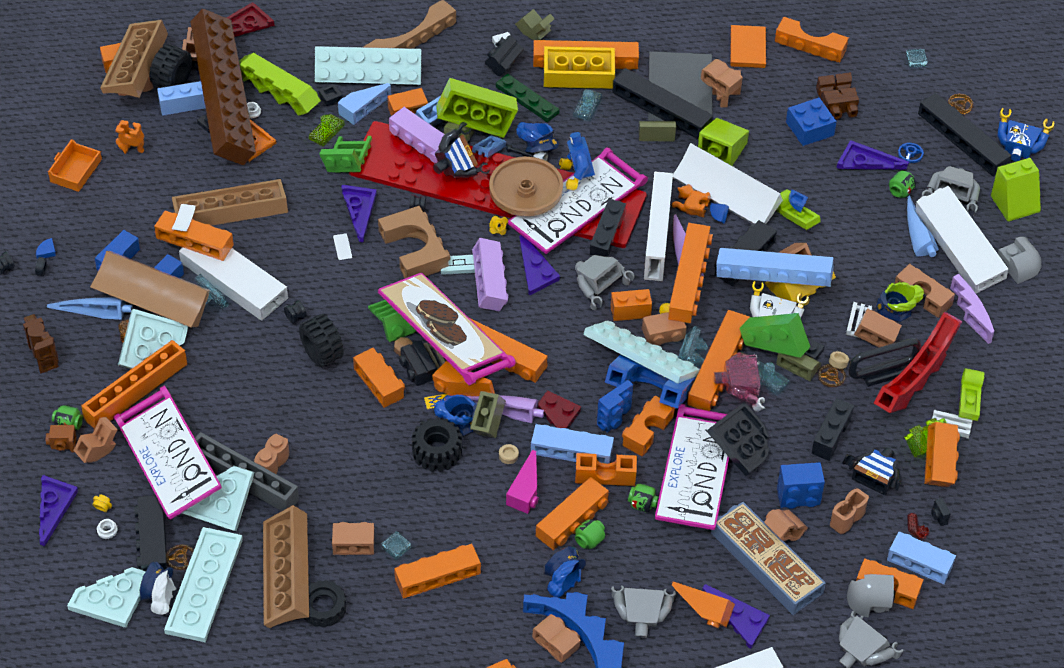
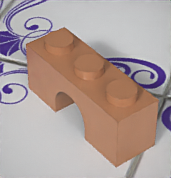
M911 264L896 276L894 284L906 282L913 286L919 285L924 290L926 295L924 309L939 318L943 312H946L952 306L955 294Z

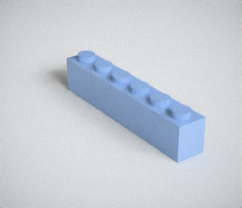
M720 248L717 277L831 287L833 257Z

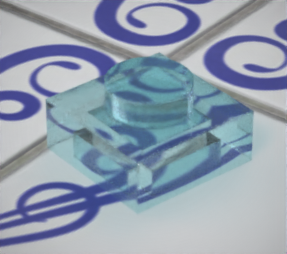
M924 49L907 50L906 57L909 67L927 65Z
M396 531L382 543V548L397 560L411 548V543Z

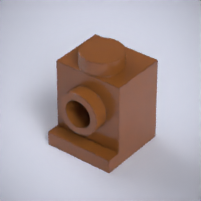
M50 425V432L46 433V445H50L51 449L59 451L70 449L71 452H74L77 439L75 426Z

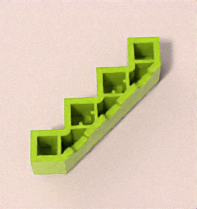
M255 53L246 55L239 61L243 81L250 79L259 93L269 90L278 104L289 102L298 116L308 113L321 101L317 92L310 85Z

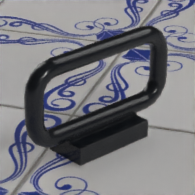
M910 338L859 353L850 362L849 376L853 379L863 378L868 387L894 380L903 371L901 367L910 364L920 351L921 342L918 339ZM913 346L911 354L899 360L894 358L863 367L860 371H856L857 365L862 360Z

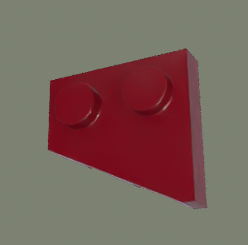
M548 390L538 402L537 407L544 410L547 420L556 428L568 429L581 411V406Z

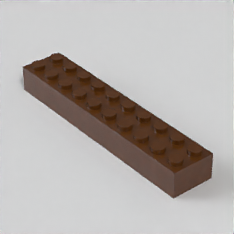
M202 8L190 22L213 153L216 156L244 165L256 153L232 22L226 17Z

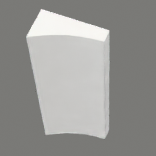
M690 143L681 163L673 174L674 180L685 186L687 184L692 185L694 191L709 192L712 202L728 205V211L753 225L758 220L767 224L783 201L779 192Z

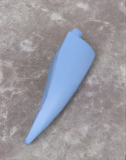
M908 196V227L915 255L917 257L926 255L934 257L936 256V251L939 250L935 238L917 214L916 207L911 197Z
M116 297L75 299L47 304V308L102 319H122L124 312L131 313L133 309L132 305H126V301Z

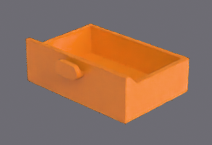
M71 139L62 153L58 152L54 158L55 162L48 171L50 182L79 192L101 162V151L77 144Z

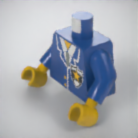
M1003 108L1001 109L999 115L1002 120L999 121L997 136L1001 145L1005 146L1004 150L1012 155L1011 160L1019 161L1021 157L1029 158L1031 154H1036L1045 147L1049 137L1048 133L1054 129V121L1052 126L1047 127L1048 119H1045L1043 122L1044 131L1042 132V128L1012 120L1007 122L1011 115V109H1009L1007 116L1003 115Z
M579 132L570 134V140L567 141L569 149L568 158H561L559 161L560 169L570 170L573 165L575 171L573 175L574 180L568 178L566 182V188L569 190H576L578 181L582 178L595 175L585 137H581Z

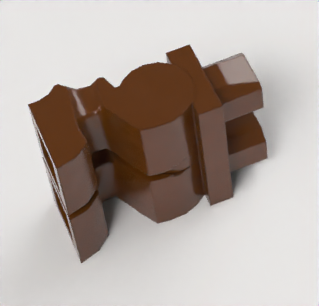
M851 72L835 74V78L834 75L818 77L816 85L817 94L835 120L840 119L842 113L847 112L850 118L856 117L858 114L859 98L855 87L851 88Z
M35 314L24 317L25 323L23 327L29 349H32L34 358L37 359L40 374L59 367L54 338L45 331L42 318L37 319Z

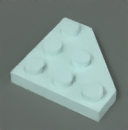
M132 309L118 366L132 369L171 340L175 341L179 346L185 342L188 326L171 319Z
M237 466L229 468L227 471L216 476L222 486L221 489L182 513L237 531L255 472Z
M131 567L124 570L122 574L114 577L110 575L86 588L85 586L79 587L75 590L67 605L68 610L126 628L140 601L139 589L142 577L146 571Z

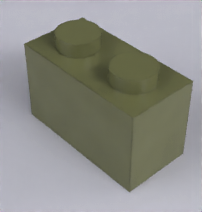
M481 391L470 429L476 434L496 438L506 400L498 394Z

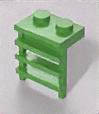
M339 136L334 149H321L319 155L327 172H361L360 166L364 164V157L368 155L367 150L371 148L372 137L368 136L366 141H342L343 137Z
M386 300L368 306V309L383 323L386 338L389 342L417 332Z

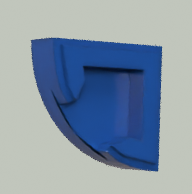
M791 190L789 202L801 213L808 197L795 190Z
M711 203L710 212L712 217L718 222L725 224L729 206Z
M52 238L43 241L38 246L36 251L37 259L38 257L48 258L56 256Z

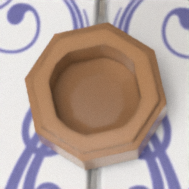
M400 337L395 341L394 352L401 356V347L408 344L411 345L413 342L409 338Z

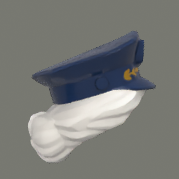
M152 562L142 577L139 589L140 599H152V612L163 615L169 612L170 600L173 598L172 591L176 590L171 579L173 568L169 567L164 570L158 562Z

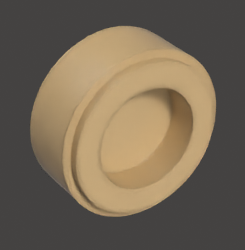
M833 352L829 358V363L839 369L846 368L849 362V357L843 352Z
M506 444L499 449V459L503 463L512 464L518 460L519 451L516 446Z

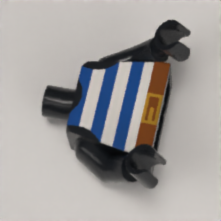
M466 122L460 123L459 129H453L443 135L438 146L439 149L435 152L438 162L433 165V169L437 174L444 172L446 176L452 175L454 178L466 179L478 175L479 172L483 174L490 172V170L482 171V167L488 165L486 162L481 163L476 168L478 163L464 135L471 132V129L462 130L467 125Z
M884 448L882 453L872 449L868 454L864 453L857 457L846 454L842 462L843 465H848L850 470L854 468L852 480L885 496L889 487L895 488L898 491L901 484L900 470L896 468L897 460L893 458L895 453L890 448Z

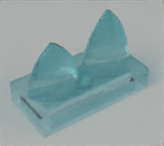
M694 326L686 334L678 358L683 361H689L696 366H702L704 359L694 349L705 350L708 347L702 337L699 336L701 329Z

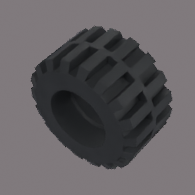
M164 45L159 49L152 61L149 73L150 82L159 88L185 84L192 68L191 54L174 45Z
M319 314L299 325V334L303 347L317 366L323 367L343 357L344 348L341 337L335 325L327 316Z
M436 417V420L429 418L427 422L422 421L420 426H416L415 432L412 434V453L418 465L422 464V468L425 470L427 467L430 468V471L433 472L434 469H438V472L443 471V468L448 470L451 469V465L455 466L462 454V434L460 429L455 427V423H449L448 419L440 420V418ZM433 442H442L445 445L441 447H433L429 444Z

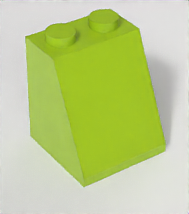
M716 118L700 131L698 147L732 166L748 143L749 130Z
M1031 158L997 168L991 197L1008 222L1041 211L1039 170Z

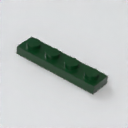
M506 74L496 82V88L506 95L515 97L519 104L548 123L559 114V108L511 75Z

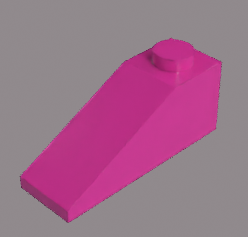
M535 450L531 451L506 494L507 506L527 514L531 508L536 507L539 497H537Z

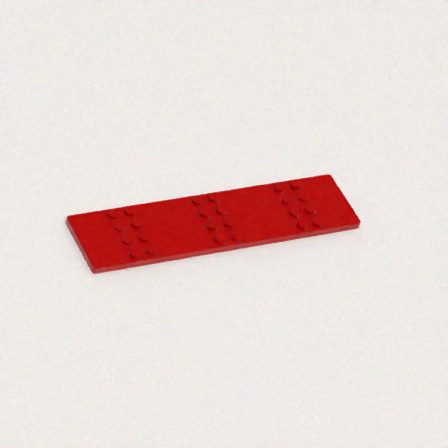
M374 121L363 140L366 141L368 136L372 137L371 148L367 150L368 155L364 157L365 162L360 166L361 172H349V175L503 217L512 218L515 216L499 208L492 200L489 191V181L493 171L503 162L515 158L504 154L494 153L487 158L485 153L479 155V151L476 153L472 152L478 163L476 168L483 162L488 163V165L482 167V171L490 170L488 174L479 172L478 175L466 179L454 178L452 175L446 176L444 172L437 174L433 169V165L436 163L432 162L424 154L419 153L411 145L406 144L397 135H393L389 131V124ZM557 169L560 172L563 181L570 177L572 174H574L572 172ZM635 189L620 200V202L626 203V213L620 229L616 231L613 246L619 248L627 247L645 203L646 192ZM602 214L573 235L592 240Z

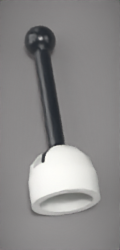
M512 145L506 146L508 152L513 151L545 161L548 159V153L546 152L531 154L513 148Z

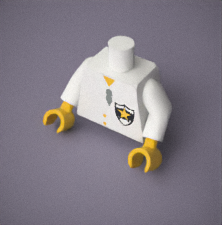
M754 281L752 284L754 295L751 297L750 311L752 317L799 313L801 318L804 311L803 306L807 305L810 299L807 296L805 301H800L802 293H799L797 296L799 304L797 306L796 302L762 293L759 296L764 288V284L762 282L761 288L756 289Z

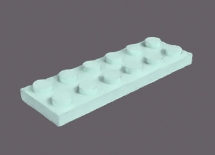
M315 46V82L421 85V49Z
M604 321L585 328V336L676 383L697 377L700 369L695 367L693 363L679 359L676 354L663 351L660 346L652 345L646 342V339L632 335L629 330L620 329L611 321Z
M205 527L202 528L166 623L165 634L206 642L243 540L242 535Z

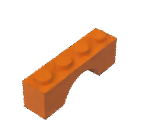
M783 17L776 29L775 42L839 63L847 50L849 37L833 32L824 37L810 36L801 29L799 21Z

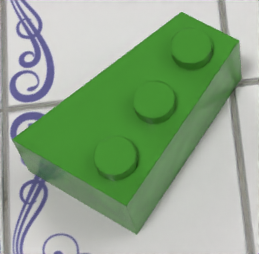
M799 313L749 317L739 328L744 343L747 346L799 358L810 348Z

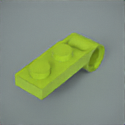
M790 190L780 193L783 201L776 209L778 213L806 230L821 222L820 216L806 207H803L800 213L790 204Z
M964 369L961 380L958 417L978 421L984 372Z

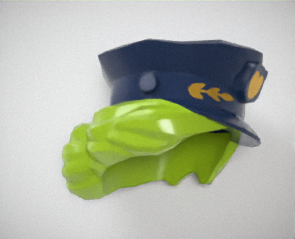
M906 282L891 283L886 290L881 292L880 298H878L877 312L890 320L901 322L911 316L912 308L923 299L924 290L919 285L913 286Z

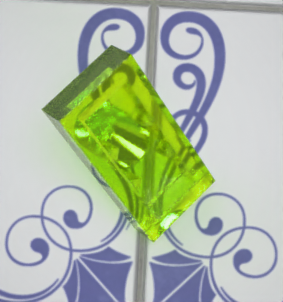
M332 114L321 116V123L309 134V140L324 147L345 125L344 120Z

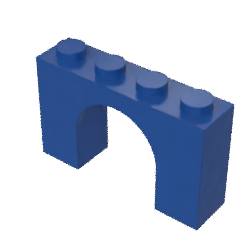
M123 230L95 257L97 271L100 269L106 251H112L131 259L140 250L138 237ZM168 254L154 267L178 278L184 275L183 263Z
M620 354L609 365L605 383L616 387L627 380L630 382L641 381L653 384L662 389L659 402L678 409L688 398L695 377L681 383H676Z

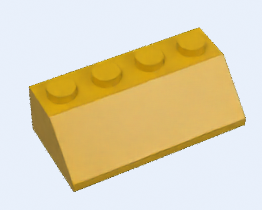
M544 46V87L613 88V80L615 79V48Z

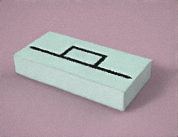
M473 255L450 256L449 266L441 269V274L475 273Z

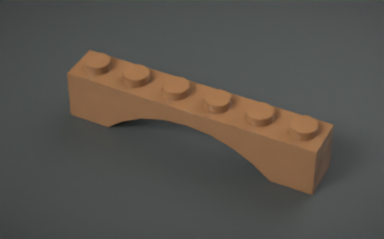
M441 0L429 7L425 19L412 31L394 38L375 39L363 48L414 49L434 35H438L444 29L453 26L456 23V10L447 2Z

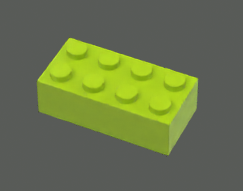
M449 78L436 105L438 119L459 125L462 122H466L467 125L465 127L503 138L518 111L515 97Z

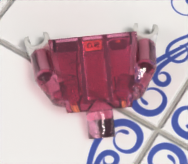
M738 352L725 361L724 372H714V383H726L728 394L748 402L756 412L765 408L761 405L765 402V398L757 397L759 396L761 386L758 365L760 363L757 362L756 354L748 355Z

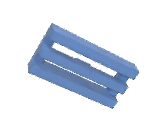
M491 135L475 144L472 152L476 153L479 151V155L485 153V157L488 158L506 147V141Z

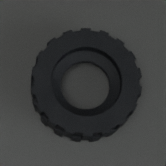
M319 580L315 583H310L309 617L304 618V620L306 619L307 623L315 627L320 626L321 628L330 627L338 623L344 617V612H346V597L342 588L336 585L335 582H329V580ZM319 596H328L333 600V607L329 611L318 612L313 607V601Z

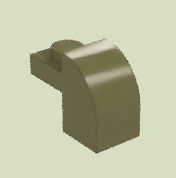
M533 9L515 25L524 35L532 40H541L551 31L549 23L554 20V17L549 14L544 19H541Z

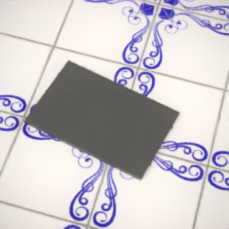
M649 52V81L712 114V87L701 80L702 69L712 62V54ZM648 112V121H664Z

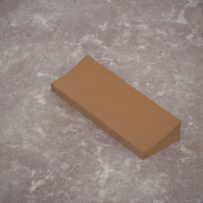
M162 20L129 25L100 87L102 93H120L140 98L149 78L152 61L159 49L162 48L168 35Z
M281 179L172 197L173 208L176 214L179 213L181 204L194 205L195 211L192 219L211 226L288 213L286 195Z
M106 251L100 269L90 286L189 327L199 326L210 292L206 288L112 251Z
M294 505L263 522L264 626L268 628L287 621L309 617L307 513Z

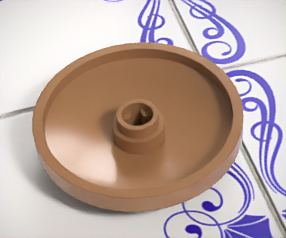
M517 157L503 162L493 171L489 181V191L494 203L502 210L518 216H535L551 210L558 204L563 194V179L560 172L545 160L535 157Z

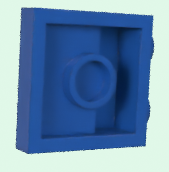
M629 380L598 400L597 425L602 431L609 432L612 429H617L622 423V415L628 413L631 409L633 384Z

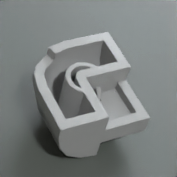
M1018 237L1013 244L1003 247L998 251V255L1008 266V273L1017 284L1038 275L1041 269V257L1026 237Z
M868 574L864 575V579L852 580L850 582L847 592L848 605L860 616L869 617L870 610L881 613L892 608L894 575Z

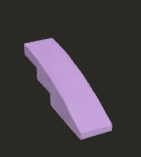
M959 274L955 275L950 289L958 296L957 304L965 311L964 320L988 344L991 343L994 329L988 313L969 284Z

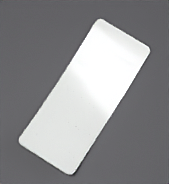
M181 204L178 216L172 227L173 230L187 231L195 211L194 205Z

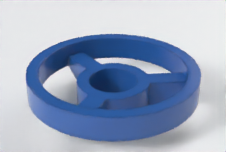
M915 143L902 144L898 150L900 159L906 160L909 163L919 162L924 154L923 149ZM902 148L906 150L907 159L900 153ZM921 153L920 158L916 160H910V157H914L916 154Z

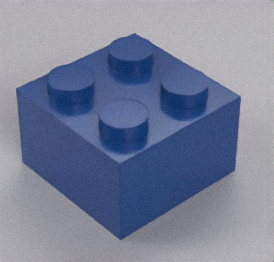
M820 98L788 108L786 123L802 146L834 136L836 120Z
M821 462L780 466L777 491L781 508H795L797 506L814 507L821 504L825 483Z

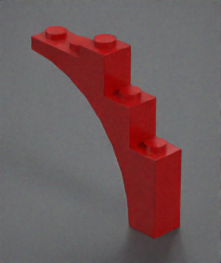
M943 312L923 347L894 380L882 386L874 404L889 413L905 409L914 392L922 390L930 374L940 369L947 355L946 351L962 321L947 312Z

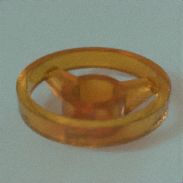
M954 94L948 100V103L961 114H966L972 110L973 101L965 94ZM957 97L965 98L963 100H957L956 102L951 101L953 98ZM968 100L971 106L970 108L965 110L966 102Z
M831 364L821 367L818 373L820 382L827 387L842 385L846 377L843 369L835 368ZM829 368L826 372L821 373L824 369ZM837 369L843 374L841 382L838 379ZM821 377H827L828 380L835 381L837 384H829Z
M184 544L173 546L167 552L168 565L175 570L187 569L189 564L186 560V551L190 550L193 554L194 550ZM178 549L174 554L170 555L173 550ZM179 554H183V555H184V556L181 557V558L177 557ZM175 559L179 563L183 562L185 566H174L169 560Z

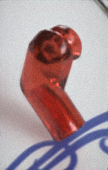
M909 513L907 515L908 531L918 539L926 538L929 534L928 527L918 525L917 514Z

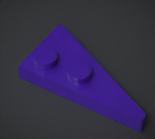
M850 140L837 163V168L907 170L909 162Z
M342 185V194L358 241L364 242L377 189Z
M520 235V248L523 256L528 294L532 295L559 281L560 275L532 243Z
M42 475L39 536L40 545L45 546L77 495L78 488Z
M705 584L703 586L704 592L728 599L735 604L728 624L733 626V630L737 635L740 634L746 641L747 647L752 649L767 624L770 615Z

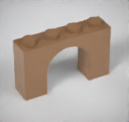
M420 206L378 219L379 233L385 244L407 237L418 238L426 243L425 247L421 250L399 257L400 271L404 278L419 273L428 276L440 272L441 269L449 266L450 254L448 250H444L441 238L436 236L434 226L429 224L426 212L421 210Z

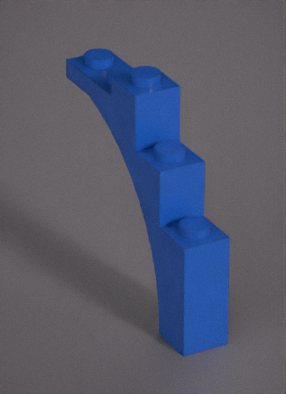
M567 592L566 599L541 597L535 594L524 595L523 612L546 616L552 614L555 617H560L566 627L578 633L581 641L589 650L596 668H621L624 642L604 640L606 618L586 616L588 595L579 592Z

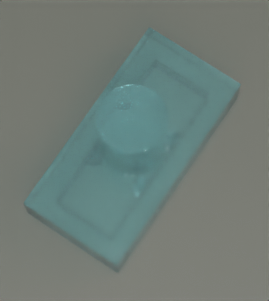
M585 89L573 112V117L590 122L602 99V93Z
M199 274L195 278L199 286L210 290L206 304L213 299L222 309L229 305L224 295L205 277Z
M758 360L757 362L760 364L755 368L757 383L778 396L789 385V379L776 372L773 363L768 362L764 364Z

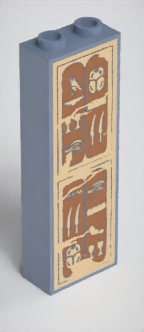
M744 502L737 506H732L723 516L717 517L716 528L711 530V534L792 615L824 594L826 583Z

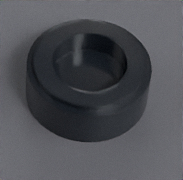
M38 257L35 275L44 276L47 266L46 258Z

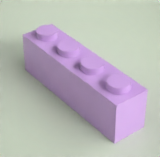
M405 107L389 118V131L393 135H397L406 144L411 145L419 153L430 158L432 162H438L435 152L439 149V143L445 134Z
M479 238L472 249L478 305L480 308L500 311L508 301V294L506 293L507 282L504 278L505 266L502 262L503 251L501 250L500 242Z

